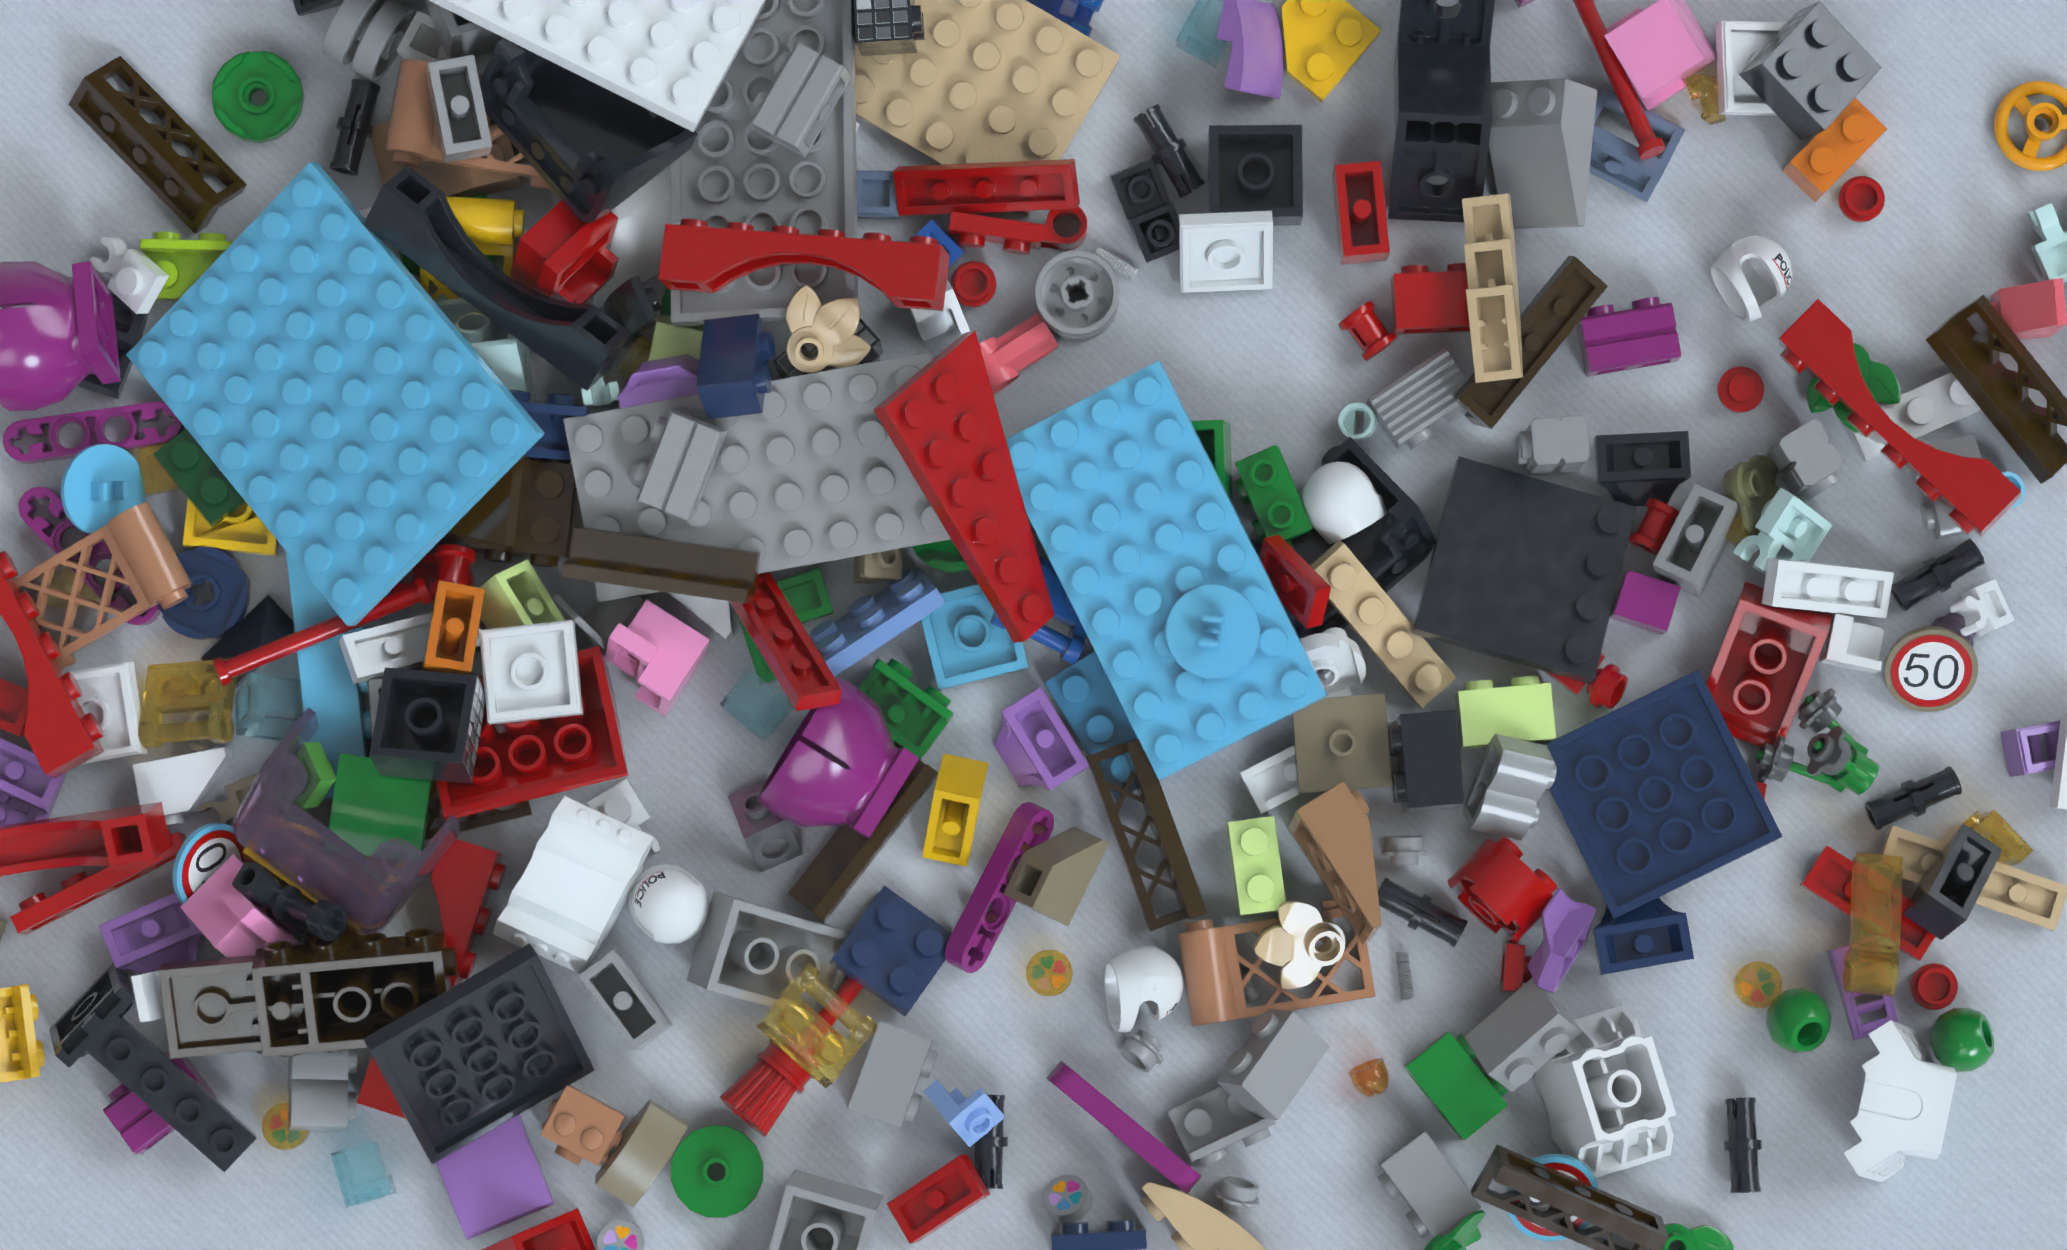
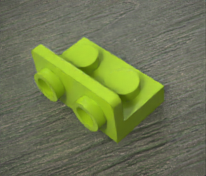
M165 231L153 232L152 239H140V249L169 276L155 301H178L233 242L226 241V235L221 233H199L198 240H180L179 233Z

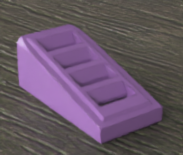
M2060 720L2001 732V741L2010 777L2055 769ZM2042 733L2044 734L2049 759L2047 761H2044L2039 736Z
M1873 937L1828 950L1827 955L1853 1040L1868 1037L1869 1033L1890 1020L1898 1023L1876 938ZM1866 955L1869 964L1846 970L1844 961ZM1872 973L1874 982L1851 988L1849 979ZM1877 991L1879 1000L1856 1006L1854 997ZM1883 1009L1884 1018L1864 1024L1860 1023L1858 1015Z

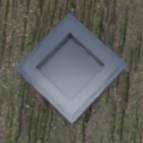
M857 170V218L899 219L893 171Z

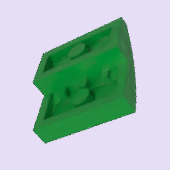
M340 753L331 808L327 851L420 865L428 823L427 811L433 780L380 776L370 757Z

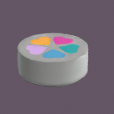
M1062 1175L1047 1185L1043 1193V1203L1052 1219L1059 1223H1073L1082 1219L1089 1212L1092 1205V1195L1083 1179L1075 1175Z
M619 1219L607 1223L600 1230L597 1237V1250H644L643 1233L635 1223L629 1220Z

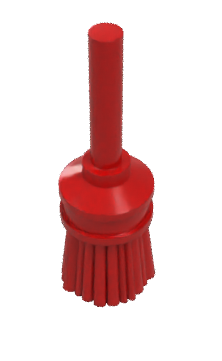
M848 977L800 1035L794 1033L789 1040L772 1037L767 1048L756 1056L758 1061L719 1097L725 1106L749 1127L763 1137L767 1136L795 1092L801 1094L805 1090L804 1086L810 1079H814L817 1075L811 1059L817 1052L814 1048L815 1045L864 987Z

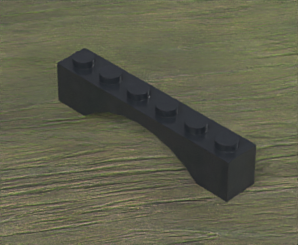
M408 165L382 186L364 225L584 390L588 391L610 370L631 332L593 304H577L550 298L525 287L505 274L467 236L453 214L444 192Z

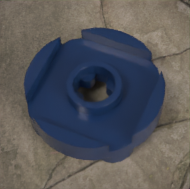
M201 546L186 550L181 554L178 553L177 556L192 585L185 590L188 598L165 610L159 604V610L163 615V619L171 629L189 638L197 640L222 638L241 622L247 612L250 602V579L232 556L216 548ZM207 580L212 584L210 590L215 593L214 598L211 602L205 601L202 606H197L195 604L197 596L191 593L192 587L194 585L202 586Z

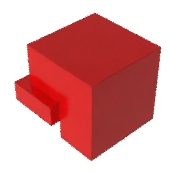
M561 200L520 238L510 276L525 287L550 298L570 303L585 304L614 276L619 258L605 246L612 240L618 217L610 212L592 223H586L576 217Z

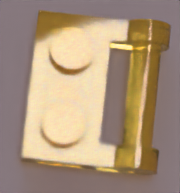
M212 660L148 665L138 728V737L143 748L161 747L163 742L211 739L213 743L230 742L234 735L231 715L237 676L230 678L231 684L223 686ZM210 710L209 720L162 724L163 714Z
M807 963L795 975L756 1027L824 1088H827L834 1083L863 1043L874 1033L878 1024L868 1015L863 1018L817 977L819 971L810 963ZM804 991L810 994L851 1031L846 1039L799 998Z

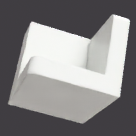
M948 279L943 311L909 308L918 332L924 341L955 328L959 330L961 335L965 332H970Z
M1837 613L1832 615L1820 662L1871 674L1880 672L1882 661H1878L1884 630L1880 627L1853 622L1854 617Z

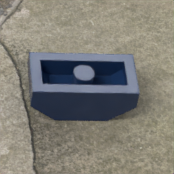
M1660 898L1616 919L1613 918L1608 906H1606L1601 923L1593 928L1600 975L1694 959L1686 913L1672 910Z

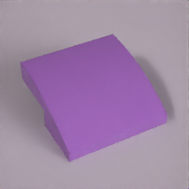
M1224 0L1216 38L1232 42L1224 88L1280 100L1284 67L1283 43L1274 5L1257 0Z
M0 738V826L48 819L67 772L57 778L45 775L34 753Z
M520 1114L436 1162L467 1240L554 1205L543 1170L535 1157Z

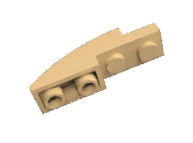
M1149 1181L1141 1187L1147 1195L1140 1202L1157 1222L1164 1217L1168 1219L1177 1230L1170 1238L1181 1250H1266L1239 1224L1194 1196Z

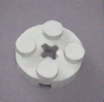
M1337 627L1329 628L1323 633L1301 638L1300 640L1315 670L1323 669V672L1318 674L1328 694L1325 698L1351 696L1350 687L1356 683L1358 678L1360 683H1362L1366 676V664L1358 644L1347 637L1345 630Z

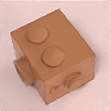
M567 1085L561 1097H558L557 1100L553 1099L547 1109L549 1111V1118L547 1122L542 1124L543 1130L540 1135L558 1144L554 1152L568 1161L579 1165L582 1158L597 1166H601L603 1162L609 1159L608 1154L610 1150H613L614 1147L618 1148L623 1139L621 1128L628 1116L574 1086Z

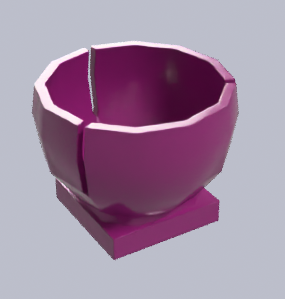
M35 261L0 263V307H2L0 309V404L8 411H33L63 401L89 374H96L102 384L121 381L113 297L90 261L72 264L73 276L70 278Z
M835 676V679L842 688L840 704L809 710L772 769L758 795L757 801L774 815L802 827L832 826L847 823V827L862 837L870 838L919 757L905 748H896L894 746L893 738L879 705L856 685Z

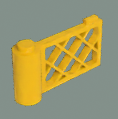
M446 197L453 214L467 236L484 255L504 256L503 272L510 276L514 261L515 237H522L525 231V209H517L516 200ZM420 267V285L433 300L442 293L449 300L459 299L446 285ZM430 280L438 287L431 296Z

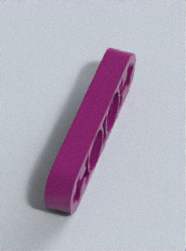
M156 401L19 420L7 427L3 435V446L11 458L21 463L31 464L73 458L81 450L97 444L115 445L126 451L163 446L184 431L185 427L165 402ZM162 411L165 412L166 416L175 420L174 425L167 426V434L161 435L160 431L156 428L142 429L145 438L138 439L139 425L135 414L142 413L141 421L144 423L157 421L159 412ZM114 417H123L129 424L127 437L119 442H111L105 435V426ZM69 423L79 424L84 432L82 442L74 448H65L59 441L61 428ZM50 426L49 440L53 451L47 452L48 445L44 442L31 444L27 454H24L21 448L14 446V440L21 439L22 431L27 430L28 434L32 437H44L47 435L43 428Z
M44 487L31 488L20 499L18 507L20 516L58 554L65 550L62 544L64 533L76 526L68 518L59 523L50 536L47 530L55 525L43 516L34 518L32 514L35 512L36 507L32 502L36 498L44 501L49 498L51 502L47 507L48 510L56 518L62 519L65 511L61 496L52 489ZM105 540L92 547L88 565L96 567L102 560H111L112 553ZM80 554L71 560L79 562ZM119 568V570H118L119 573H118V574L123 576V574H122V572H121V570H120V568ZM86 572L84 582L102 598L104 586L97 582L94 574ZM116 582L113 594L124 588L126 584ZM128 585L126 588L133 594L132 590ZM119 594L116 601L113 598L111 599L110 606L126 610L133 606V604L125 595ZM159 604L148 609L149 611L146 615L140 614L126 623L137 626L151 624L160 615Z
M1025 802L1013 813L948 939L945 957L946 961L952 966L966 973H974L986 962L1016 904V901L1003 895L1023 852L1049 840L1054 828V817L1049 810L1035 803ZM1013 859H1014V862H1013V864H1012V867H1011V869L1009 870V872L1007 873L1008 868H1009V865L1011 864V862H1012ZM992 902L991 908H990V910L988 911V913L986 914V911H987V909H988V906H989L990 903Z
M1060 1061L1046 1079L1186 1194L1190 1192L1202 1177L1063 1061Z

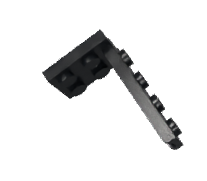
M112 963L49 1029L55 1056L70 1068L79 1058L89 1053L219 1169L225 1172L257 1139L256 1135L123 1017L131 1008L135 997L127 973L122 969H116L114 963Z

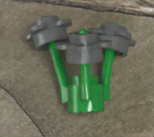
M1832 688L1823 694L1820 691H1816L1807 696L1799 707L1802 713L1798 719L1801 721L1799 726L1802 729L1809 726L1814 733H1818L1826 727L1830 729L1829 733L1818 734L1810 740L1807 746L1808 756L1810 757L1808 766L1792 761L1794 748L1784 744L1785 737L1781 735L1776 740L1773 739V744L1764 742L1756 753L1755 768L1760 769L1758 775L1759 782L1764 783L1766 779L1782 782L1788 771L1828 784L1838 792L1848 788L1857 795L1864 793L1872 785L1878 774L1879 765L1867 757L1868 749L1856 742L1835 720L1842 711V707L1836 702L1837 698L1834 696L1835 691Z

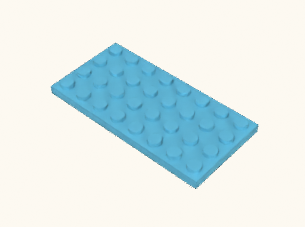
M1160 361L1006 439L1026 513L1159 780H1163L1328 696ZM1210 584L1230 587L1245 596L1254 607L1260 623V640L1253 658L1237 673L1219 679L1202 678L1183 669L1173 658L1166 640V623L1174 604L1188 591Z

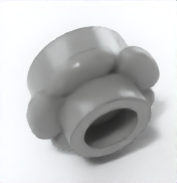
M1386 836V850L1381 851L1383 856H1390L1391 865H1418V856H1425L1428 853V850H1423V836Z
M1139 1030L1137 1034L1132 1032L1126 1033L1124 1037L1125 1042L1119 1049V1052L1131 1065L1143 1072H1149L1155 1063L1161 1064L1163 1062L1162 1055L1158 1053L1162 1045L1154 1036L1144 1030Z
M1223 1177L1220 1189H1216L1214 1192L1216 1198L1222 1199L1221 1207L1226 1211L1236 1214H1247L1249 1208H1255L1260 1203L1257 1197L1259 1186L1250 1180L1240 1177Z

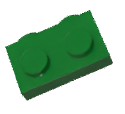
M1273 445L1235 462L1240 478L1235 479L1234 483L1243 504L1252 503L1258 519L1251 523L1261 546L1264 538L1280 535L1294 549L1291 539L1311 531L1312 524L1281 450L1278 446Z
M891 657L887 664L878 658L872 665V670L858 688L880 706L893 741L918 756L919 760H922L954 716L953 712L947 709L951 700L930 685L925 691L909 681L914 673Z

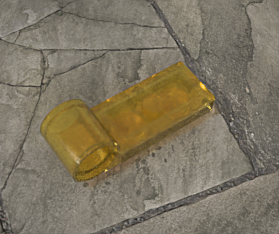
M1857 852L1853 857L1850 943L1843 970V989L1845 992L1892 997L1895 993L1899 968L1903 857Z

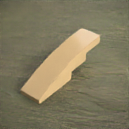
M1506 193L1462 199L1466 235L1464 251L1468 280L1466 296L1475 382L1523 378L1519 289L1510 194Z

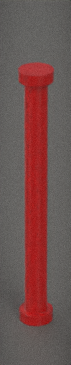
M1573 0L1639 144L1636 149L1639 158L1645 160L1660 154L1666 148L1662 138H1656L1625 69L1604 37L1608 32L1594 1Z
M423 577L414 579V585L385 596L356 626H347L337 615L223 661L222 657L212 660L222 685L231 684L230 678L422 602L424 606L432 603Z

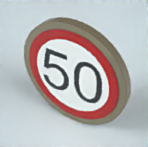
M1938 626L1918 628L1903 635L1890 648L1884 663V677L1892 696L1902 705L1922 712L1941 711L1958 704L1970 693L1978 675L1977 657L1969 641L1954 630Z

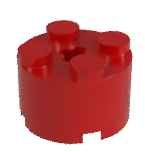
M1502 836L1497 842L1485 839L1452 874L1447 882L1450 888H1453L1456 884L1460 886L1463 892L1457 898L1483 925L1495 934L1501 928L1511 933L1506 941L1511 944H1517L1542 917V912L1553 897L1552 893L1557 889V885L1541 869L1537 868L1533 872L1520 860L1523 853L1518 846L1507 837Z

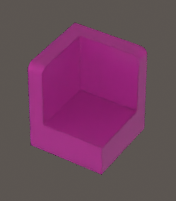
M1629 571L1625 575L1617 604L1612 609L1610 618L1663 635L1668 631L1681 587Z

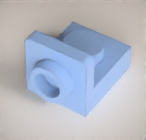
M937 1079L923 1091L969 1147L1004 1118L1003 1113L982 1089H978L966 1099L957 1088L949 1093Z

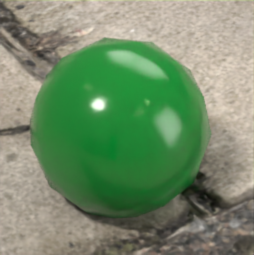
M1805 988L1789 989L1772 1001L1767 1011L1766 1026L1772 1041L1780 1047L1793 1053L1808 1052L1816 1049L1825 1041L1830 1031L1832 1017L1825 1000L1818 994Z
M1953 1008L1940 1015L1931 1028L1930 1046L1935 1058L1942 1065L1953 1067L1956 1072L1973 1071L1987 1063L1994 1052V1038L1990 1024L1984 1014L1971 1008Z

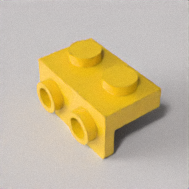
M28 984L0 988V1083L40 1077V1067L44 1066V1048L41 1040H36L33 1022L38 1020V1002L35 994H30Z

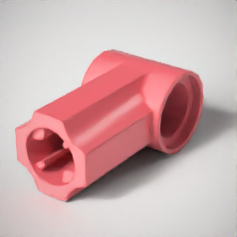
M1038 313L999 338L991 337L979 344L993 394L1014 382L1020 376L1018 373L1059 348L1053 334Z

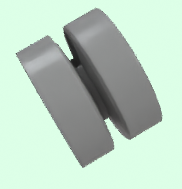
M344 0L326 33L322 52L343 65L353 60L352 69L355 72L376 82L386 73L397 57V48L410 26L416 11L400 0H387L386 2L385 0Z
M1072 250L1053 257L1045 264L1038 275L1035 285V306L1037 313L1053 335L1071 342L1088 341L1101 335L1114 321L1119 305V284L1113 269L1104 259L1088 251ZM1082 289L1085 300L1082 299L1076 301L1075 304L1072 303L1068 295L1069 292L1073 293Z

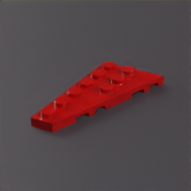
M976 331L963 333L873 410L1014 643L1025 642L1055 614Z

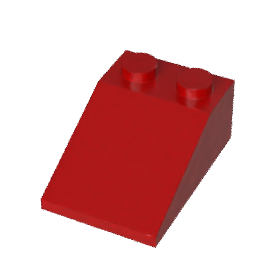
M1745 581L1706 685L1732 736L1761 747L1764 742L1773 744V739L1776 740L1779 735L1784 736L1786 739L1829 632L1832 613L1761 604L1764 588Z

